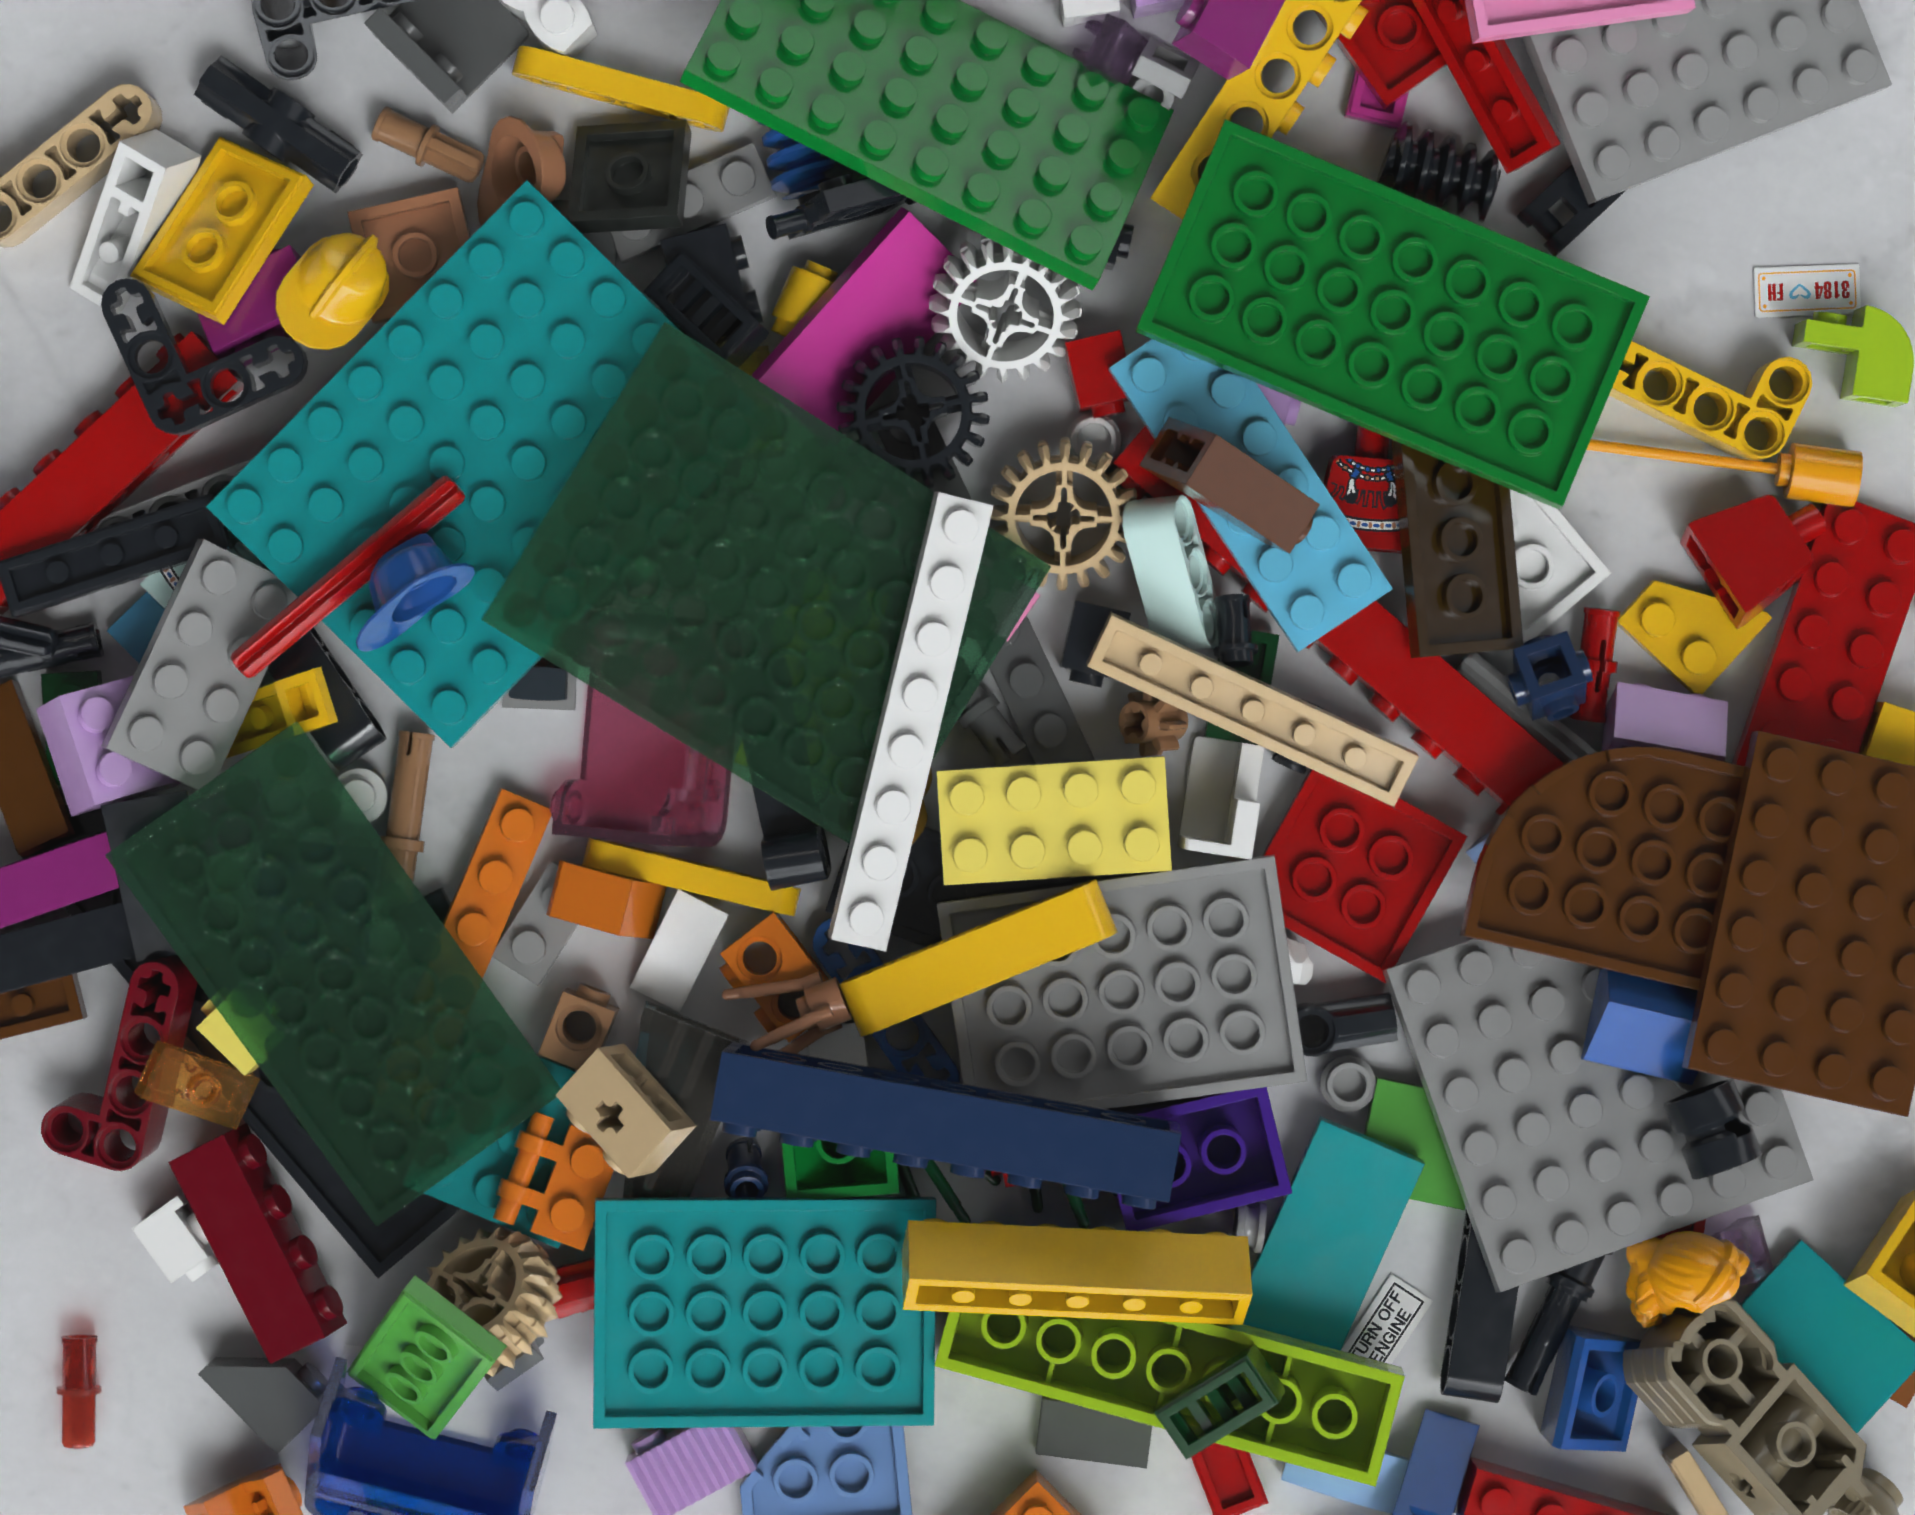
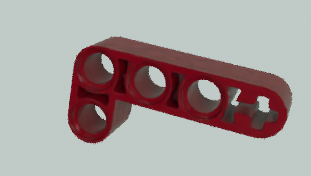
M178 954L150 959L134 971L128 987L104 1097L81 1092L69 1097L49 1110L41 1122V1134L44 1142L51 1150L109 1170L125 1171L131 1169L158 1149L162 1140L198 985V971L195 963L188 955ZM159 972L163 973L162 977L158 976ZM166 985L170 986V990L165 992ZM145 1023L154 1026L158 1031L160 1045H155L148 1040L144 1032ZM133 1076L145 1083L148 1090V1098L140 1096L134 1090L132 1085ZM68 1113L77 1116L81 1121L83 1134L74 1131L70 1126ZM120 1129L132 1135L136 1143L135 1150L126 1147L122 1142Z

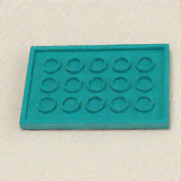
M595 1198L593 1429L934 1426L935 1311L903 1310L902 1248L908 1220L922 1221L936 1218V1198Z

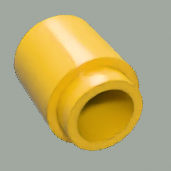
M807 260L803 269L792 265L771 314L776 317L771 331L786 337L835 282L838 273L810 260Z

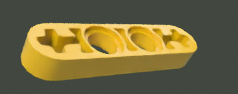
M529 46L518 47L511 73L515 77L528 82L664 119H686L690 126L715 132L724 131L730 107L694 90Z
M588 837L582 865L789 916H795L801 888L795 886L771 891L767 879L593 837Z

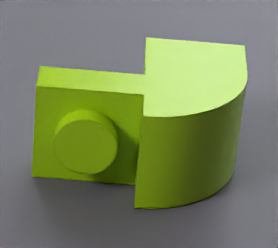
M1865 305L1854 310L1851 326L1846 325L1847 316L1830 312H1813L1812 320L1806 319L1795 324L1792 347L1846 355L1840 399L1888 407H1898L1908 403L1914 368L1913 348L1904 328L1890 314L1876 307Z

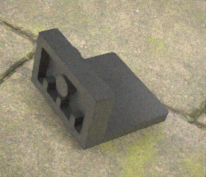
M416 0L400 4L389 16L379 7L364 22L371 33L452 114L530 36L527 28L499 0Z

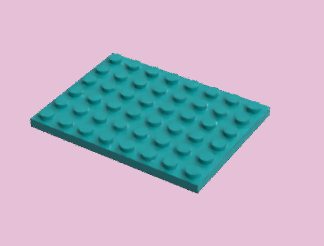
M526 180L235 476L206 508L279 580L299 597L442 476L452 478L464 492L465 499L426 534L432 537L437 546L441 548L453 564L467 563L474 567L475 574L471 581L458 593L433 607L396 639L371 651H361L357 648L356 644L360 630L376 612L369 589L370 580L326 616L322 622L450 748H454L773 422Z

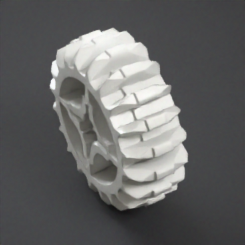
M981 235V249L979 250L972 243L965 240L960 246L962 259L948 255L944 259V269L947 274H936L933 279V288L938 293L930 296L929 309L938 314L932 318V330L935 333H945L941 338V342L946 343V352L958 349L957 354L962 353L966 357L963 366H966L972 360L976 361L975 370L980 374V378L987 374L989 367L997 368V379L1003 383L1007 380L1008 369L1017 368L1018 375L1025 381L1030 376L1029 364L1034 363L1039 369L1046 372L1050 368L1048 353L1063 357L1066 354L1064 339H1074L1077 336L1078 325L1073 319L1082 316V303L1074 298L1080 294V285L1001 244H994L993 240ZM1007 270L1004 276L998 280L986 281L979 279L980 276L989 272ZM1027 275L1039 282L1046 290L1052 302V310L1039 306V300L1026 293L1025 280ZM1014 289L1015 305H1010L1006 312L1002 313L997 324V307H1002L1005 300H1009ZM959 302L971 306V312L979 315L986 321L985 336L980 335L969 326L961 313ZM1021 331L1032 334L1020 340L1005 342L1007 337L1015 332Z

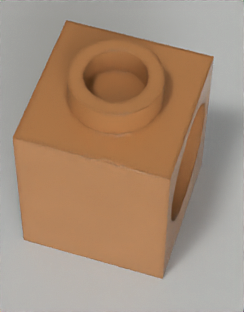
M584 983L579 984L577 991L566 988L562 992L538 1055L578 1070L597 1048L604 1047L620 1009L608 1004L611 994ZM585 1011L594 1018L596 1032L592 1039L580 1041L569 1034L566 1021L571 1012Z

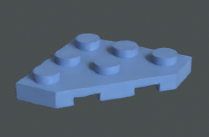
M904 1426L786 1427L758 1461L757 1469L749 1473L741 1482L742 1514L912 1515Z

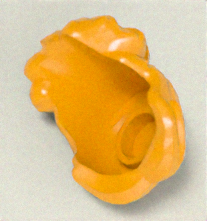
M1693 1231L1675 1232L1664 1238L1654 1237L1627 1247L1626 1251L1630 1272L1625 1286L1626 1295L1632 1301L1630 1304L1631 1312L1643 1328L1658 1326L1662 1323V1314L1672 1315L1676 1307L1702 1314L1709 1307L1727 1301L1736 1294L1740 1285V1277L1746 1273L1750 1259L1728 1239L1720 1240L1707 1234Z

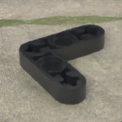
M125 278L110 284L102 295L101 307L103 315L149 417L155 426L165 433L182 436L195 432L294 387L302 381L307 373L308 360L305 351L299 344L283 336L266 338L190 373L157 298L149 287L137 280ZM125 291L134 297L142 296L144 303L136 307L141 323L148 327L155 321L157 326L156 330L138 333L129 342L125 334L137 332L129 316L117 314L115 309L123 304L121 294ZM157 341L162 343L167 349L168 362L160 372L146 373L139 366L138 353L146 343ZM275 348H279L285 354L293 353L295 360L288 364L290 374L282 377L276 371H269L258 376L265 384V387L257 391L255 378L244 365V361L252 358L253 366L260 368L273 361L271 351ZM235 370L243 378V392L235 401L223 402L214 394V380L222 371ZM200 381L202 395L208 404L213 407V410L205 414L204 405L198 403L183 412L186 421L182 424H179L172 418L164 419L163 411L170 407L168 397L174 395L182 401L190 400L199 395L192 388V385Z

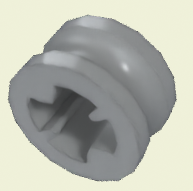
M1259 1202L1254 1208L1244 1205L1235 1209L1232 1236H1248L1249 1246L1253 1248L1254 1253L1262 1252L1266 1229L1267 1204Z

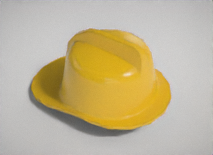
M341 233L321 238L308 248L287 273L276 292L275 310L281 326L293 340L313 349L330 350L344 346L358 335L381 307L389 292V274L385 259L377 248L378 238L374 234L364 238L357 234Z

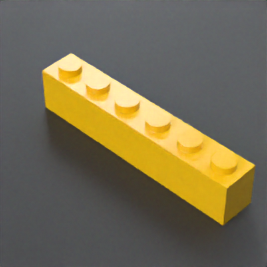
M929 1218L922 1221L908 1220L902 1248L903 1310L1243 1325L1253 1295L1248 1236H1229L1222 1232L1186 1234L1172 1233L1165 1229H1154L1145 1232L1116 1230L1106 1226L1082 1229L1061 1228L1054 1224L1020 1226L1004 1225L996 1221H984L979 1224L947 1222L938 1218Z

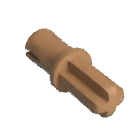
M387 106L381 111L374 125L371 135L372 140L380 141L416 158L415 164L420 167L427 163L467 183H473L484 165L485 156L482 152L440 133L438 125L433 124L429 128L393 111L392 108Z

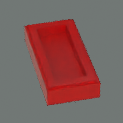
M1213 1443L1191 1457L1213 1515H1239L1269 1503L1249 1452Z

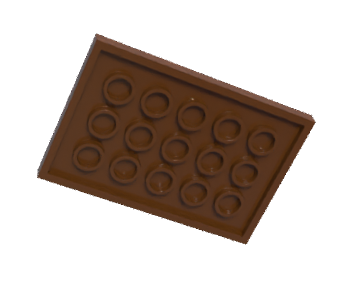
M1762 731L1752 732L1682 1068L1908 1117L1915 1086V766Z

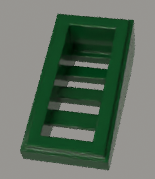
M1253 1344L1158 1407L1154 1413L1187 1460L1279 1404L1285 1393V1388L1258 1347ZM1240 1373H1245L1258 1392L1257 1396L1254 1395ZM1227 1383L1242 1406L1235 1409L1220 1386ZM1206 1395L1222 1418L1220 1421L1215 1422L1200 1400L1201 1397ZM1185 1407H1188L1204 1431L1196 1436L1180 1412Z

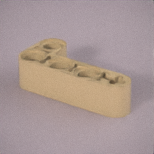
M120 84L106 92L5 175H0V206L8 205L12 212L10 226L0 233V247H15L23 243L109 173L119 141L154 129L160 130L163 118L158 102L138 86ZM129 103H133L138 107L137 113L141 117L135 124L126 120L128 116L124 107ZM104 121L112 125V130L120 135L117 141L110 133L100 127ZM86 136H98L100 140L99 154L89 162H79L76 154L78 143ZM52 170L56 176L55 189L46 197L36 198L33 193L34 179L39 173Z

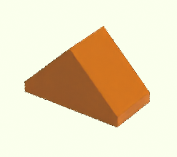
M560 860L546 915L618 936L654 939L667 886Z

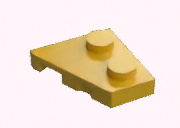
M1653 580L1620 614L1617 626L1690 693L1703 694L1772 617L1767 612L1762 611L1746 625L1736 629L1716 597Z

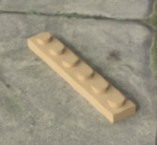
M1110 612L1086 662L1089 668L1393 807L1419 758L1415 751Z

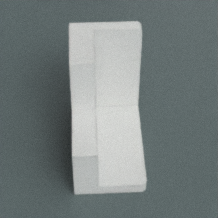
M1201 736L1194 738L1178 835V847L1185 850L1252 860L1261 804L1257 803L1256 799L1264 747Z

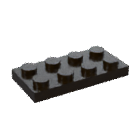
M1392 440L1411 658L1509 650L1524 646L1510 489Z

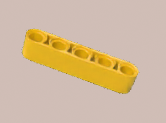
M1094 879L853 976L839 983V987L860 1037H863L1095 944L1118 933L1098 882Z

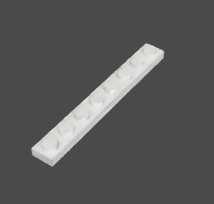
M934 491L827 937L831 940L886 952L994 505Z

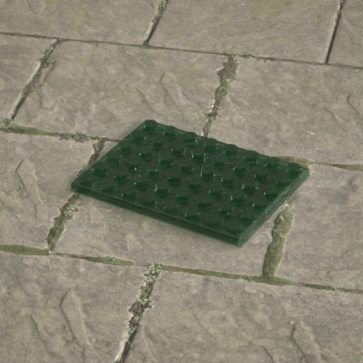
M662 322L480 619L850 844L934 492L667 322ZM988 527L933 759L1051 568L1050 565Z

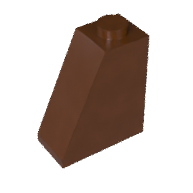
M1171 417L1167 419L1139 465L1265 544L1289 554L1294 546L1300 543L1309 533L1313 523L1312 517L1320 506L1319 503L1217 434Z

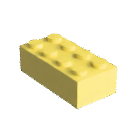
M1165 756L936 770L944 885L1172 871Z

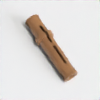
M399 730L386 836H380L379 847H384L376 898L413 902L412 891L418 852L424 853L425 841L419 840L432 744L435 740V735Z

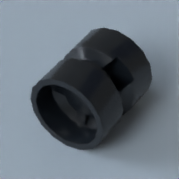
M1726 1079L1703 1086L1663 1104L1674 1133L1685 1136L1687 1140L1681 1151L1692 1179H1701L1730 1170L1762 1155V1150L1752 1125L1740 1121L1739 1115L1745 1107L1734 1079Z

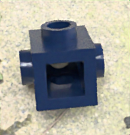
M1567 631L1553 636H1538L1525 642L1524 646L1513 649V673L1506 675L1516 706L1526 704L1532 721L1545 716L1547 720L1555 721L1574 714L1579 710L1580 704L1586 703L1587 683L1593 681L1591 668L1582 649L1574 650ZM1545 680H1554L1551 683L1539 686Z

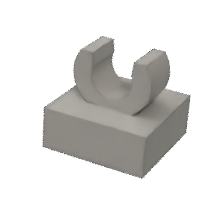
M1150 37L1132 72V75L1138 77L1133 89L1141 94L1149 85L1162 89L1164 98L1160 105L1169 110L1176 97L1183 99L1200 62Z

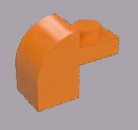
M281 1463L253 1472L183 1506L187 1515H303L300 1508L302 1506L300 1491L295 1482L285 1475Z

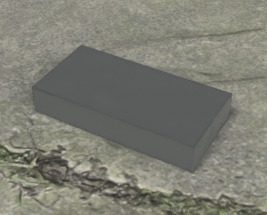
M1042 1396L1035 1453L1037 1455L1147 1468L1152 1426Z

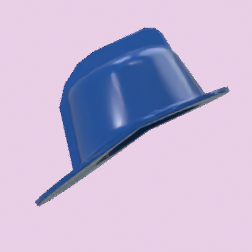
M426 533L418 534L389 550L378 560L371 573L369 589L376 612L360 630L356 640L357 648L367 652L378 649L396 639L433 607L462 590L474 576V567L467 563L453 564L441 548L437 546L432 537Z

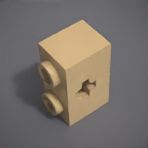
M625 1044L597 1048L555 1095L567 1108L566 1114L571 1123L582 1132L590 1134L604 1150L602 1154L607 1164L616 1172L626 1175L627 1178L654 1173L697 1126Z

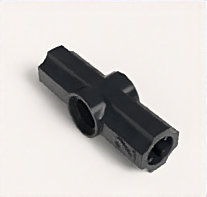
M222 55L213 64H210L199 80V85L194 95L203 104L225 119H229L243 129V135L282 162L287 159L334 193H337L356 171L363 154L354 145L315 121V115L275 87L272 90Z
M1390 992L1316 1004L1301 1003L1297 1005L1299 1021L1304 1016L1311 1014L1320 1016L1324 1023V1033L1317 1042L1312 1044L1302 1043L1305 1056L1317 1057L1330 1051L1398 1041L1396 1014Z

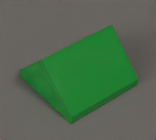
M814 1141L811 1148L782 1143L786 1198L838 1199L900 1193L898 1164L893 1162L894 1153L873 1150L870 1158H861L837 1153V1143L829 1141Z

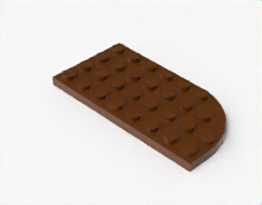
M1627 747L1587 754L1551 770L1528 786L1509 805L1487 837L1473 874L1460 936L1698 991L1745 766L1658 747Z

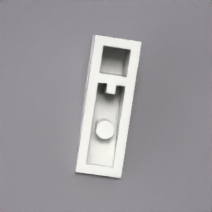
M157 129L119 141L69 287L70 289L101 307L102 295L110 284L120 279H132L130 274L196 174L202 157L200 154ZM127 291L121 294L123 304L115 308L117 314L121 313L131 296Z

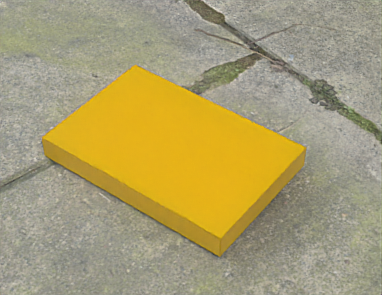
M219 137L130 276L133 280H137L149 287L151 291L225 325L314 184L306 175Z

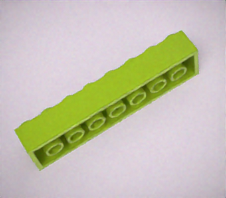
M948 1312L934 1365L935 1367L1165 1429L1154 1413L1158 1407L1254 1344L1282 1382L1285 1393L1279 1404L1215 1443L1374 1487L1377 1484L1405 1378L1402 1367L1244 1324L1224 1325ZM1240 1373L1254 1395L1257 1396L1258 1392L1245 1373ZM1222 1384L1220 1387L1234 1408L1237 1409L1242 1406L1228 1384ZM1206 1395L1201 1397L1200 1400L1215 1422L1220 1421L1222 1418ZM1188 1407L1180 1410L1196 1436L1204 1432Z

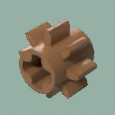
M1130 692L1127 695L1129 703L1124 705L1119 715V729L1124 737L1125 744H1139V753L1142 757L1162 755L1163 751L1178 750L1180 748L1178 740L1184 736L1188 728L1187 712L1144 692Z

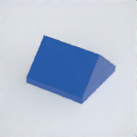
M1600 968L1581 1060L1693 1085L1699 1071L1682 1068L1698 991Z
M1573 1325L1568 1326V1330L1558 1348L1540 1433L1551 1446L1564 1450L1626 1452L1638 1396L1626 1384L1623 1371L1624 1350L1639 1349L1641 1340Z

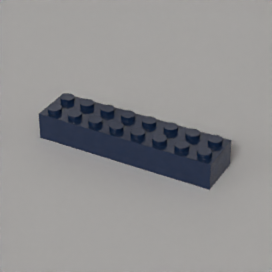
M732 1042L721 1053L710 1116L712 1121L723 1122L722 1131L732 1135L756 1137L757 1131L762 1129L779 1132V1142L808 1148L813 1147L814 1141H829L837 1143L836 1152L844 1155L870 1158L873 1150L894 1153V1163L916 1168H927L930 1160L951 1163L950 1173L971 1178H984L986 1170L1008 1174L1007 1183L1012 1185L1041 1189L1042 1180L1065 1184L1064 1193L1088 1199H1098L1099 1191L1101 1190L1121 1194L1122 1204L1143 1209H1155L1157 1201L1170 1202L1181 1140L1180 1122L769 1048L752 1051L750 1045Z

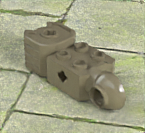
M1729 1299L1713 1305L1702 1314L1676 1307L1672 1315H1666V1317L1662 1318L1661 1324L1652 1326L1646 1331L1639 1349L1624 1350L1623 1371L1626 1384L1664 1426L1679 1429L1697 1428L1701 1432L1692 1443V1446L1754 1515H1823L1826 1511L1828 1512L1827 1515H1899L1898 1508L1903 1503V1496L1899 1489L1878 1471L1863 1468L1867 1444L1794 1363L1780 1364L1778 1362L1774 1342L1736 1300Z

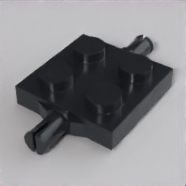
M847 174L824 181L818 185L819 190L799 197V206L795 210L766 217V229L773 240L787 235L790 240L885 214L904 203L912 205L916 201L868 177L853 182L851 175Z

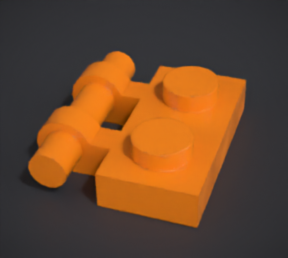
M533 1111L526 1131H519L514 1144L519 1150L507 1179L501 1178L496 1191V1195L500 1196L493 1218L514 1225L522 1205L537 1209L529 1229L530 1232L584 1251L595 1222V1198H604L614 1169L607 1164L602 1154L604 1150L591 1135L582 1132L572 1124L568 1126L562 1145L547 1140L555 1118ZM540 1156L555 1161L544 1192L529 1188Z

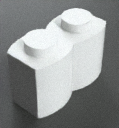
M499 0L516 18L528 23L535 37L546 51L575 58L598 35L586 7L580 0Z

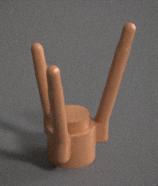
M819 971L800 979L725 989L722 992L724 1000L804 991L805 996L795 999L801 1017L752 1041L750 1044L752 1051H759L807 1029L806 1033L780 1049V1051L799 1053L824 1035L843 1028L842 1023L853 1019L839 987L838 979L834 977L823 982Z

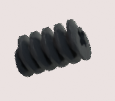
M1405 121L1390 140L1381 164L1377 183L1381 184L1388 174L1392 175L1393 189L1401 192L1409 181L1413 182L1414 198L1420 201L1430 189H1434L1436 207L1442 209L1451 196L1457 197V215L1463 216L1469 207L1476 203L1478 204V222L1483 223L1492 204L1501 170L1499 169V159L1494 150L1488 151L1482 160L1477 162V146L1470 142L1459 155H1456L1455 137L1450 135L1446 136L1437 148H1434V131L1432 129H1425L1417 140L1413 141V125L1411 122Z

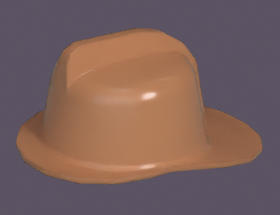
M513 116L499 119L492 129L488 156L479 185L477 208L481 226L526 180L549 202L554 201L564 190L566 182V163L563 156L564 138L561 134L555 131L531 129L522 119Z

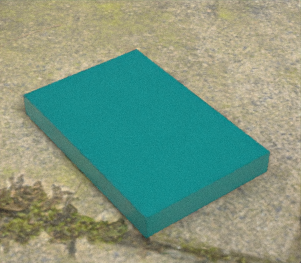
M1799 1239L1745 1297L1740 1305L1774 1342L1778 1362L1780 1364L1794 1363L1851 1428L1858 1433L1915 1371V1342L1886 1316L1845 1287L1843 1284L1846 1280L1806 1243Z

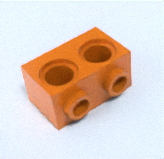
M775 912L770 913L720 953L726 963L719 969L733 988L800 979L818 971L823 982L829 980L828 976L779 913ZM765 942L772 946L777 957L774 968L763 973L752 970L745 961V951L750 944ZM780 994L754 997L761 1006L754 1014L768 1033L801 1017L787 1015L781 1009L779 1004ZM807 1029L786 1038V1040L790 1043Z

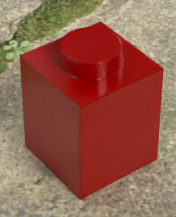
M1116 330L1065 342V357L1078 412L1091 410L1093 419L1110 417L1126 412L1124 402L1129 400L1108 370L1126 357L1121 331Z

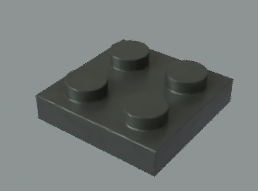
M687 120L577 126L567 220L581 234L683 228L692 134Z

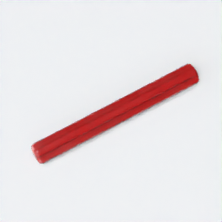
M448 476L439 478L233 651L230 658L235 667L247 678L255 677L366 584L370 580L371 573L378 560L383 555L416 535L428 532L464 501L465 495L457 483Z

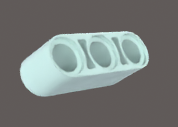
M1184 495L1127 502L1122 516L1124 537L1150 630L1193 650L1214 649L1219 646L1216 606L1214 605L1216 593L1191 502Z

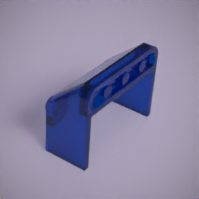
M336 1357L310 1433L304 1505L312 1515L535 1514L550 1455L557 1413L546 1410L539 1435L527 1429H513L510 1432L498 1435L493 1448L441 1434L435 1440L430 1439L417 1428L386 1421L387 1409L373 1391L363 1387L345 1388L347 1359Z

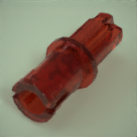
M74 1334L61 1337V1343L63 1344L62 1386L56 1387V1394L62 1395L61 1443L66 1448H89L94 1446L96 1442V1394L102 1393V1386L96 1385L97 1335Z

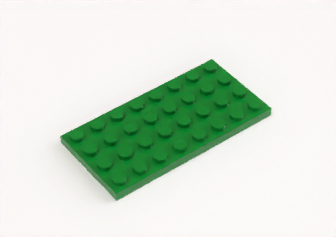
M721 0L680 80L684 85L1092 291L1101 278L1174 112V109H1166L1160 105V102L1141 94L1135 89L961 0Z
M1225 119L1136 332L1560 510L1565 503L1650 296Z

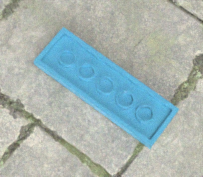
M1153 339L1108 369L1154 439H1156L1169 417L1217 434L1320 504L1312 517L1313 523L1309 533L1300 543L1294 546L1289 554L1265 544L1197 502L1296 652L1301 651L1393 589L1256 382Z

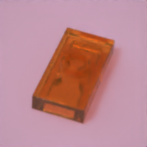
M157 1040L134 1089V1093L141 1099L237 1130L260 1078L254 1073L244 1076L235 1066Z

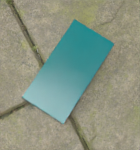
M1320 1116L1291 1180L1290 1185L1293 1194L1284 1196L1265 1238L1262 1252L1258 1254L1252 1267L1253 1295L1243 1324L1341 1351L1423 1170L1424 1160Z

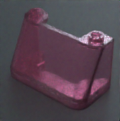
M589 610L565 634L564 638L566 650L574 663L581 667H589L580 779L565 780L553 794L550 804V812L553 818L552 834L661 846H716L724 835L728 818L736 711L728 670L729 668L741 665L742 649L738 629L729 622Z

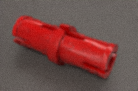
M1584 607L1580 649L1584 651L1587 657L1593 681L1587 683L1586 703L1580 704L1579 710L1570 715L1569 718L1606 723L1605 713L1611 673H1617L1618 662L1613 661L1618 617H1620L1621 611Z

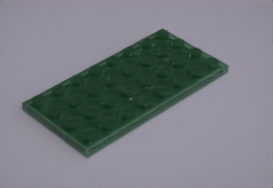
M297 720L105 854L106 858L376 1227L557 1098L555 1095L561 1089L560 1085Z

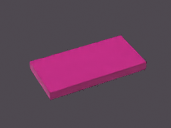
M901 207L754 371L751 377L823 444L832 450L844 436L839 434L838 426L844 422L854 421V414H842L837 411L838 402H855L856 395L847 393L842 389L843 381L845 379L852 380L861 385L864 380L854 370V363L860 360L872 370L877 366L871 355V348L874 346H879L886 359L895 356L892 350V339L901 338L904 354L914 353L913 343L916 336L924 337L925 344L935 334L931 327L932 318L938 314L929 309L930 296L938 293L933 288V279L936 274H947L944 269V259L948 255H954L917 218ZM895 371L885 376L874 387L868 398L866 410L896 378Z

